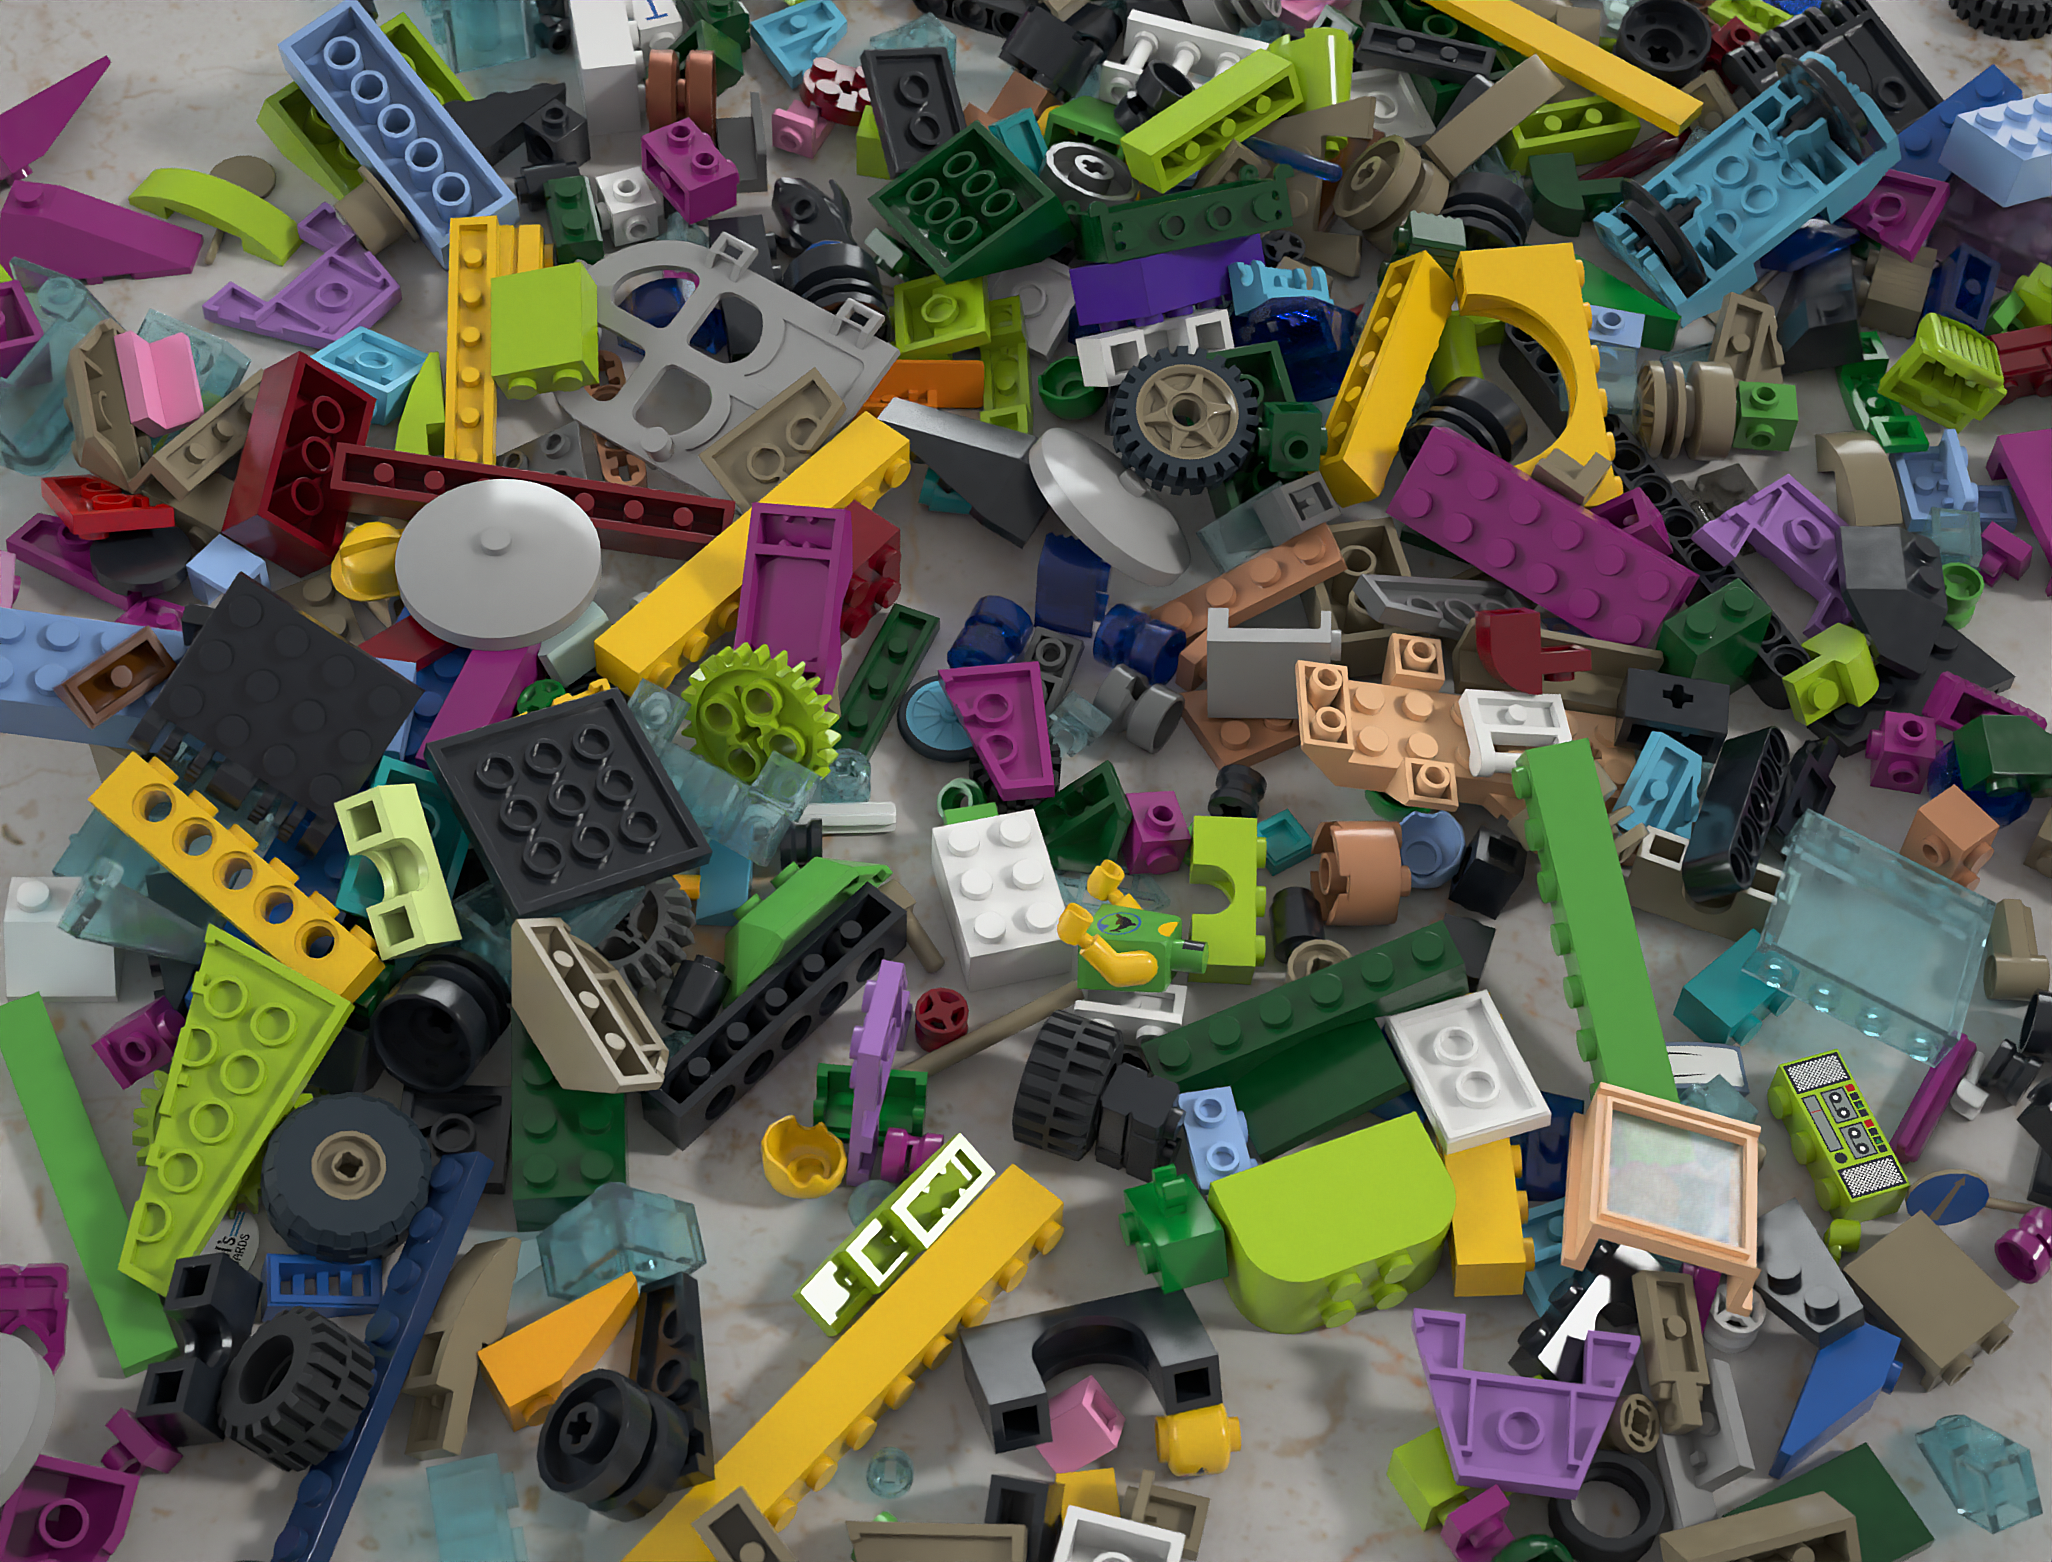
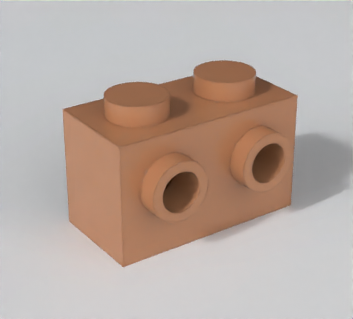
M1954 784L1917 810L1893 869L1907 881L1910 888L1916 894L1923 896L1936 909L1953 898L1961 901L1969 896L1980 883L1981 879L1977 874L1994 853L1991 845L2000 825Z

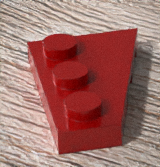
M84 474L41 478L43 499L72 534H78V537L81 539H105L109 537V532L175 527L174 507L167 504L150 506L149 497L142 494H122L120 487L94 475Z

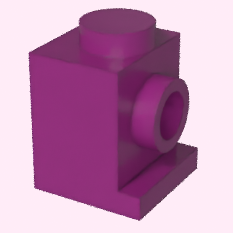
M163 995L116 1022L91 1046L121 1088L125 1090L137 1080L172 1061L171 1057L174 1056L181 1027L185 1026L186 1021L178 1011L174 1010Z

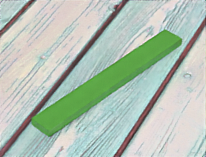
M39 991L0 1005V1050L125 1378L147 1370L150 1363L169 1361L181 1356L157 1292L117 1270L130 1222Z

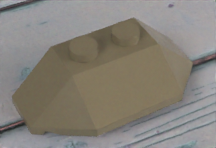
M112 318L101 320L69 351L65 373L68 396L64 398V408L67 417L73 424L76 439L71 442L72 453L81 468H85L94 476L120 487L122 493L126 495H143L142 490L155 477L135 493L127 485L153 456L151 439L149 435L131 424L114 341V336L127 331Z
M560 917L516 919L511 927L512 1007L563 1089L606 1093L659 1089L664 1082V1072L667 1066L669 1050L618 970L591 945L570 934L571 927Z

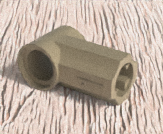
M2002 899L1998 903L1987 905L1982 914L1988 953L1983 973L1986 997L1988 999L2030 1001L2037 988L2048 991L2050 984L2049 963L2045 955H2038L2031 908L2025 906L2020 899Z

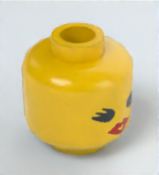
M1223 1403L1166 1416L1165 1412L1163 1416H1155L1154 1431L1157 1459L1159 1463H1167L1175 1476L1186 1477L1223 1473L1229 1465L1230 1452L1241 1451V1431L1238 1416L1227 1417L1226 1408Z

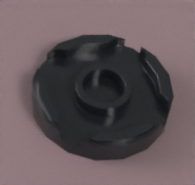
M176 526L109 532V537L94 540L90 547L92 574L101 586L115 594L129 596L128 591H141L142 597H149L165 593L176 588L188 577L186 564L192 560L190 540L182 529Z

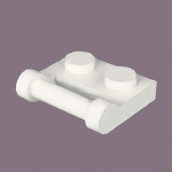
M1465 689L1458 701L1471 752L1469 769L1473 777L1489 778L1493 773H1511L1512 768L1516 767L1515 761L1522 753L1495 752L1494 745L1543 747L1573 741L1561 694L1533 695L1524 692Z

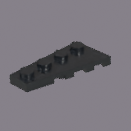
M1944 620L1924 670L1916 681L1878 663L1874 667L1879 680V687L1870 700L1860 707L1847 702L1807 725L1806 728L1819 739L1831 736L1841 749L1839 755L1844 759L1866 749L1869 731L1871 729H1879L1885 711L1912 713L1916 716L1925 717L1922 715V709L1940 674L1949 671L1954 675L1967 679L1971 683L1986 688L1990 692L1994 691L1996 694L2010 689L2016 676Z
M680 1271L641 1285L629 1378L637 1382L642 1389L654 1391L673 1401L686 1417L689 1430L687 1457L677 1482L668 1494L715 1480L698 1280Z

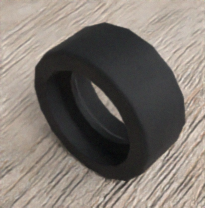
M1597 1449L1582 1484L1590 1481H1603L1623 1488L1635 1500L1640 1510V1521L1637 1528L1630 1535L1622 1538L1600 1536L1589 1531L1576 1519L1572 1510V1500L1550 1497L1548 1501V1525L1553 1536L1566 1547L1571 1557L1578 1562H1637L1650 1550L1665 1515L1664 1493L1655 1475L1639 1459L1618 1450Z

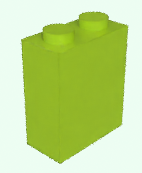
M581 261L491 278V377L508 400H527L538 394L554 391L571 392L580 389L582 386L599 384L597 285Z

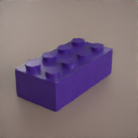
M1260 233L1110 264L1095 262L1069 269L1079 326L1099 323L1100 332L1127 327L1128 319H1130V323H1135L1136 327L1148 326L1164 322L1163 314H1165L1166 318L1179 317L1194 313V305L1196 310L1222 305V296H1224V301L1233 300L1228 265L1235 262L1251 265L1252 260L1262 261L1265 265Z

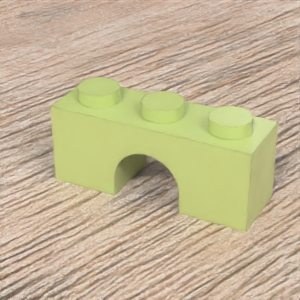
M415 783L377 786L334 803L350 856L364 855L368 857L378 868L383 880V901L366 908L381 960L418 956L435 948L461 940V933Z

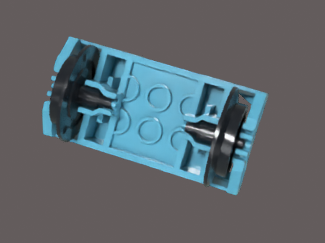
M1808 51L1799 60L1787 54L1780 56L1776 61V70L1780 80L1645 185L1641 186L1633 179L1627 177L1622 179L1619 183V188L1624 201L1609 213L1603 211L1593 219L1600 242L1613 256L1624 261L1640 277L1663 306H1666L1682 317L1680 322L1682 328L1695 319L1720 310L1723 297L1728 293L1742 294L1758 281L1753 263L1818 213L1831 225L1867 197L1886 172L1901 160L1898 136L1884 115L1865 92H1860L1856 84L1847 83L1846 74L1842 70L1837 73L1836 64L1829 57L1812 51ZM1863 137L1866 138L1875 151L1866 161H1864L1866 154L1862 141ZM1685 278L1691 284L1701 287V289L1687 299L1676 283Z

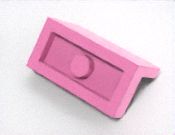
M132 330L114 336L131 424L155 439L189 427L205 414L190 340L187 335L180 332L152 343H148Z

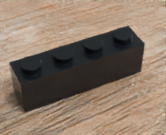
M762 214L707 220L709 249L722 232L738 238L758 249V255L747 269L782 287L780 265L772 266L771 260H777L774 232H765ZM730 245L724 251L725 254L735 259H738L743 253ZM726 297L721 299L718 304L729 363L744 359L755 350L762 336L763 318L761 312L749 303L736 297Z

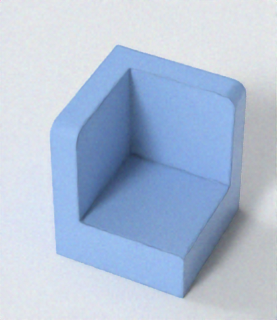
M221 534L186 564L194 597L207 605H210L220 594H225L236 575L241 571L271 590L265 561Z

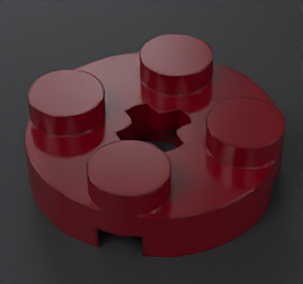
M818 57L813 60L812 67L805 71L799 91L802 102L808 108H810L811 101L822 108L820 116L828 121L845 126L859 127L865 106H871L862 66L854 68L837 64L826 57Z

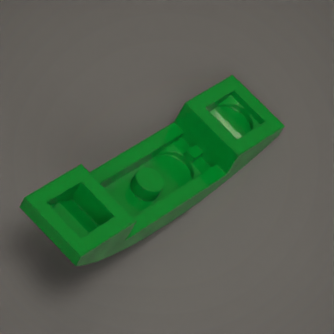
M1877 331L1861 332L1864 361L1834 367L1846 410L1855 429L1864 430L1872 434L1879 441L1885 453L1928 451L1930 443L1917 416L1905 415L1899 402L1877 393L1880 380L1886 374L1889 357Z

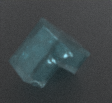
M610 1181L598 1187L593 1195L571 1211L562 1214L554 1224L536 1236L547 1296L570 1302L630 1271L634 1274L637 1282L647 1284L680 1271L691 1275L707 1264L694 1204L670 1198L665 1194H655L629 1187L620 1182Z

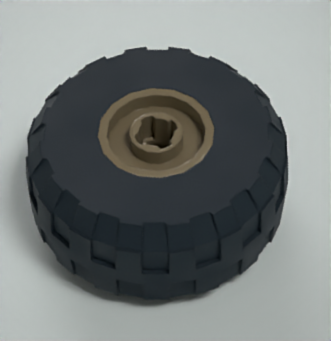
M355 1092L336 1095L328 1094L315 1098L308 1104L298 1107L291 1112L281 1126L274 1131L268 1142L262 1162L260 1180L262 1201L268 1215V1221L275 1233L279 1234L287 1243V1246L298 1254L315 1256L317 1260L328 1263L343 1262L349 1263V1265L364 1264L366 1261L377 1258L383 1259L394 1253L398 1247L406 1242L412 1219L420 1210L425 1208L428 1202L427 1196L430 1187H432L430 1177L433 1171L431 1151L426 1138L423 1137L418 1129L417 1123L407 1113L405 1114L389 1101L380 1097L375 1098Z

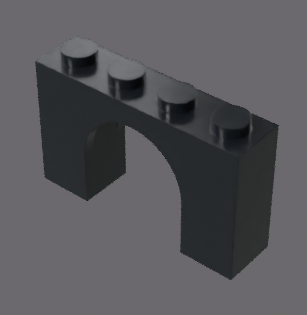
M1160 1286L958 1330L964 1378L995 1454L1053 1442L1048 1396L1044 1385L1059 1373L1078 1366L1115 1364L1136 1370L1150 1382L1166 1416L1223 1403L1218 1352L1184 1289L1164 1294Z

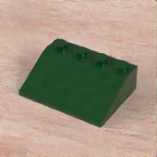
M978 120L972 122L867 199L880 216L946 285L1041 263L1049 256L1061 251L1068 242L1079 235L1056 194Z

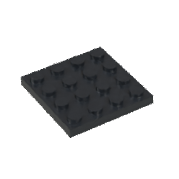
M618 687L432 741L425 745L423 757L513 922L516 919L545 918L709 864L713 853L712 849Z

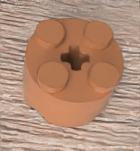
M1332 821L1321 822L1318 825L1312 842L1311 854H1321L1319 871H1310V886L1314 898L1321 904L1323 921H1326L1325 925L1375 926L1396 923L1400 897H1408L1411 891L1410 869L1407 865H1401L1402 829L1399 822Z

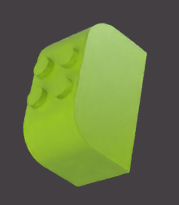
M1416 1111L1210 1182L1207 1205L1223 1227L1229 1277L1222 1278L1235 1306L1248 1321L1263 1330L1277 1334H1298L1326 1325L1328 1328L1339 1327L1353 1319L1356 1313L1376 1306L1380 1310L1394 1307L1401 1303L1407 1295L1424 1287L1432 1279L1438 1268L1455 1210L1456 1193L1453 1181Z

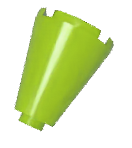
M1331 27L1304 29L1305 38L1291 41L1290 34H1287L1269 44L1266 51L1294 64L1302 93L1303 102L1286 113L1288 117L1350 100L1354 46L1352 39L1349 40L1347 32ZM1327 136L1324 160L1337 157L1339 151L1347 145V137Z

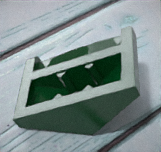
M1106 760L1055 793V797H1049L1032 808L1035 811L1053 870L1091 874L1095 867L1100 866L1104 860L1115 862L1118 859L1133 816L1117 773L1109 760Z

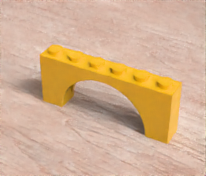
M1573 243L1460 251L1453 272L1460 316H1482L1497 319L1529 334L1553 358L1566 385L1569 403L1566 429L1543 453L1514 466L1531 476L1541 458L1546 459L1553 449L1556 448L1583 466L1588 463L1595 452L1610 462L1613 461L1615 458V440L1612 432H1606L1604 417H1606L1608 409L1607 395L1604 388L1598 389L1596 378L1600 368L1599 350L1596 345L1590 344L1588 333L1592 327V311L1589 302H1583L1581 293L1585 280L1584 266L1582 260L1575 259ZM1612 465L1602 484L1585 504L1584 508L1592 509L1623 494L1622 480L1620 476H1614Z

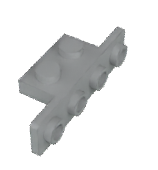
M1637 1324L1628 1330L1629 1335L1640 1336V1346L1633 1362L1638 1371L1643 1395L1653 1402L1657 1410L1659 1401H1654L1650 1392L1651 1387L1648 1384L1640 1327ZM1715 1358L1707 1361L1710 1384L1703 1387V1401L1699 1402L1703 1426L1697 1427L1685 1435L1663 1434L1660 1423V1435L1655 1445L1657 1466L1662 1475L1670 1509L1669 1518L1674 1530L1718 1519L1712 1492L1755 1470L1729 1362Z

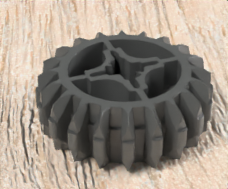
M673 876L566 910V914L553 917H560L571 927L570 934L591 945L615 967L636 1000L642 987L657 993L656 981L662 976L673 980L674 972L671 967L674 963H681L683 959H687V955L682 948L696 944L694 934L690 931L697 924L695 915L690 910L692 907L691 900L686 892L680 889L681 885ZM619 924L626 931L630 930L634 936L631 938L624 931L620 932L615 925Z

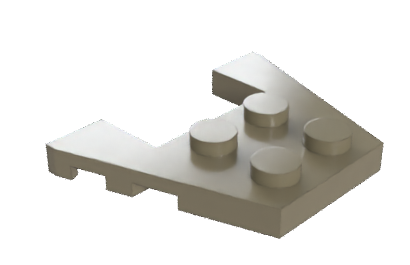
M1363 96L1275 120L1241 142L1245 147L1267 161L1271 170L1265 178H1273L1274 168L1279 164H1288L1294 170L1295 177L1285 178L1294 226L1277 230L1291 231L1302 238L1305 243L1304 257L1351 277H1359L1363 236L1318 231L1327 136L1373 139L1376 97Z

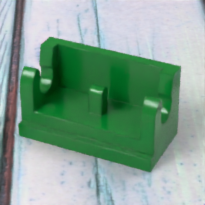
M818 1063L816 1100L813 1102V1126L823 1122L828 1131L843 1141L844 1144H850L854 1089L849 1088L852 1066ZM891 1069L879 1115V1147H884L889 1127L906 1129L910 1136L922 1137L924 1135L928 1072Z

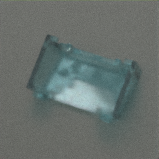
M182 742L180 750L174 759L166 764L179 777L173 785L187 796L194 789L219 810L213 817L227 830L236 823L259 843L257 849L264 852L278 832L280 824L274 822L273 819L282 800L276 797L272 803L273 808L265 820L255 825L247 820L265 790L255 785L239 810L234 812L204 793V790L221 764L211 759L194 785L183 779L186 774L185 769L191 760L197 757L199 751ZM163 802L156 805L150 812L149 821L158 822L165 819L172 809V803ZM111 823L56 928L78 940L197 965L203 959L206 943L204 939L208 924L211 923L223 930L222 926L225 922V917L221 916ZM204 835L196 838L190 845L189 855L197 856L205 853L211 846L212 836ZM242 870L232 875L229 881V889H233Z

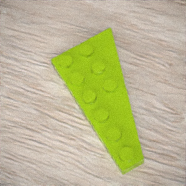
M211 923L208 924L204 939L206 948L200 971H196L191 989L193 997L186 1024L180 1030L159 1110L161 1119L154 1144H150L145 1164L148 1168L139 1200L135 1201L117 1269L164 1297H167L176 1259L199 1256L267 1149L268 1142L274 1131L281 1126L355 1008L347 999Z

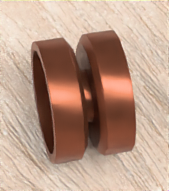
M650 50L645 92L646 119L649 121V133L689 117L701 132H706L711 137L714 146L716 145L717 95L714 50H691L686 58L685 79L680 78L679 59L674 50Z

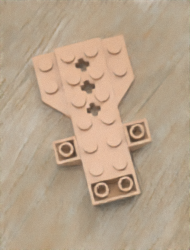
M1392 633L1388 642L1381 684L1348 680L1347 666L1297 660L1295 675L1301 750L1335 786L1385 792L1405 806L1456 812L1459 807L1458 802L1482 805L1497 819L1503 815L1509 821L1526 808L1525 799L1519 800L1515 794L1511 773H1493L1489 778L1473 777L1469 769L1471 752L1458 702L1461 695L1439 692L1445 681L1440 639ZM1565 710L1572 740L1589 739L1594 761L1598 760L1617 786V790L1605 802L1607 814L1612 812L1636 764L1634 749L1614 746L1616 717ZM1494 745L1495 752L1523 753L1525 750L1538 748L1532 746ZM1639 845L1633 851L1631 857L1620 865L1633 866Z

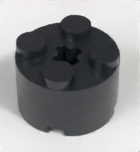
M1029 3L1002 45V51L998 58L1011 66L1013 71L1015 70L1031 81L1037 82L1058 100L1066 104L1076 97L1104 52L1089 39L1083 42L1075 29L1054 15Z

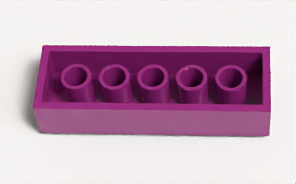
M1433 426L1385 513L1598 640L1655 650L1663 622L1677 615L1700 576L1447 427Z

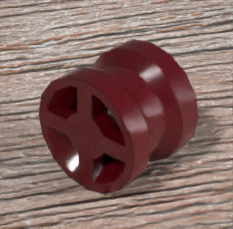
M941 987L925 992L918 999L915 1008L916 1023L914 1034L916 1042L926 1052L930 1053L968 1034L969 1008L967 1001L960 993L953 989ZM934 1021L942 1024L944 1028L933 1026Z

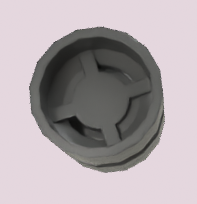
M1118 664L1100 686L1092 704L1090 719L1115 734L1126 731V738L1129 742L1154 754L1164 747L1175 731L1184 710L1185 698L1160 683L1150 687L1147 676L1125 664Z

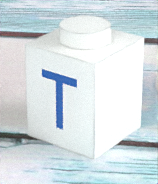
M632 0L634 18L627 19L628 21L636 20L639 35V48H636V50L642 51L644 63L649 62L650 50H666L683 35L682 20L673 0Z

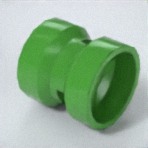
M1948 563L1942 566L1948 611L1944 620L1959 630L1966 627L1971 621L1975 604L1979 601L1984 589V581L1980 573L1973 567L1963 563Z

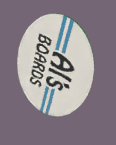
M241 1211L236 1213L235 1219L230 1220L228 1215L224 1216L200 1255L224 1252L248 1271L254 1262L259 1247L260 1236L257 1222L250 1214Z

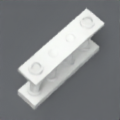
M1132 10L1127 19L1123 56H1127L1128 59L1125 65L1105 60L1102 66L1099 99L1118 105L1129 89L1136 88L1135 81L1144 71L1142 68L1146 61H1164L1177 68L1185 76L1188 72L1214 78L1259 48L1266 50L1269 43ZM1191 82L1195 89L1202 86L1201 84Z

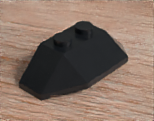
M1840 526L1835 532L1841 596L1857 628L1871 643L1868 647L1873 660L1916 681L1924 670L1948 611L1940 548L1930 538L1924 535H1915L1901 527Z

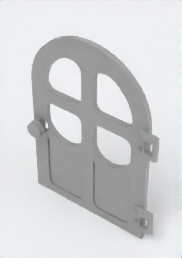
M722 232L710 249L694 243L677 240L650 241L621 249L587 269L597 285L598 328H604L645 351V357L618 394L609 401L594 399L583 386L576 391H554L553 394L566 413L574 420H577L580 425L641 459L652 470L658 469L666 478L670 479L672 477L706 497L733 501L702 463L698 456L700 453L814 367L838 394L847 408L818 449L819 451L850 424L901 353L898 348L874 336L885 321L884 315L851 298L846 300L836 315L822 309L747 269L758 255V249L726 232ZM729 245L743 252L738 259L724 253ZM676 270L692 273L698 276L700 280L697 289L673 321L664 328H656L614 305V296L617 289L628 279L644 273ZM726 297H736L749 303L761 312L763 318L762 336L757 347L750 355L733 363H721L690 347L692 336L716 304ZM854 312L869 318L864 327L850 320ZM671 369H678L710 387L712 402L705 417L692 428L674 435H669L661 427L647 429L637 423L635 414L662 376ZM672 443L675 445L673 455L669 452ZM735 504L734 513L742 516L743 513Z

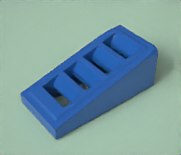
M267 1253L260 1281L263 1283L261 1292V1322L271 1321L277 1313L285 1309L290 1311L294 1306H304L307 1309L310 1307L326 1318L375 1314L383 1296L382 1259L377 1258L366 1261L364 1264L349 1265V1263L343 1262L328 1263L317 1260L315 1256L306 1254ZM362 1274L363 1296H352V1275ZM329 1277H338L339 1296L329 1295ZM314 1279L315 1295H305V1280ZM290 1281L291 1295L281 1294V1282Z

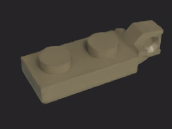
M1641 1270L1632 1275V1283L1648 1384L1651 1387L1650 1392L1653 1400L1659 1401L1657 1411L1663 1434L1685 1435L1697 1427L1703 1426L1699 1402L1703 1401V1387L1710 1384L1693 1278L1690 1274Z

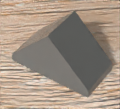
M1320 471L1285 484L1252 504L1274 548L1324 522L1342 515Z

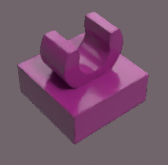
M1993 521L1980 535L1978 556L1982 557L1977 565L1984 583L1990 587H1993L1998 582L2004 572L2019 581L2030 567L2033 551L2032 546Z
M121 1407L105 1425L119 1442L103 1455L100 1462L107 1469L138 1476L143 1474L147 1466L168 1474L184 1455L174 1445L134 1418L135 1412Z

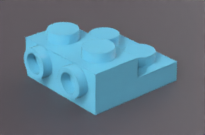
M359 326L310 357L376 398L371 423L385 426L403 414L411 387L428 354Z

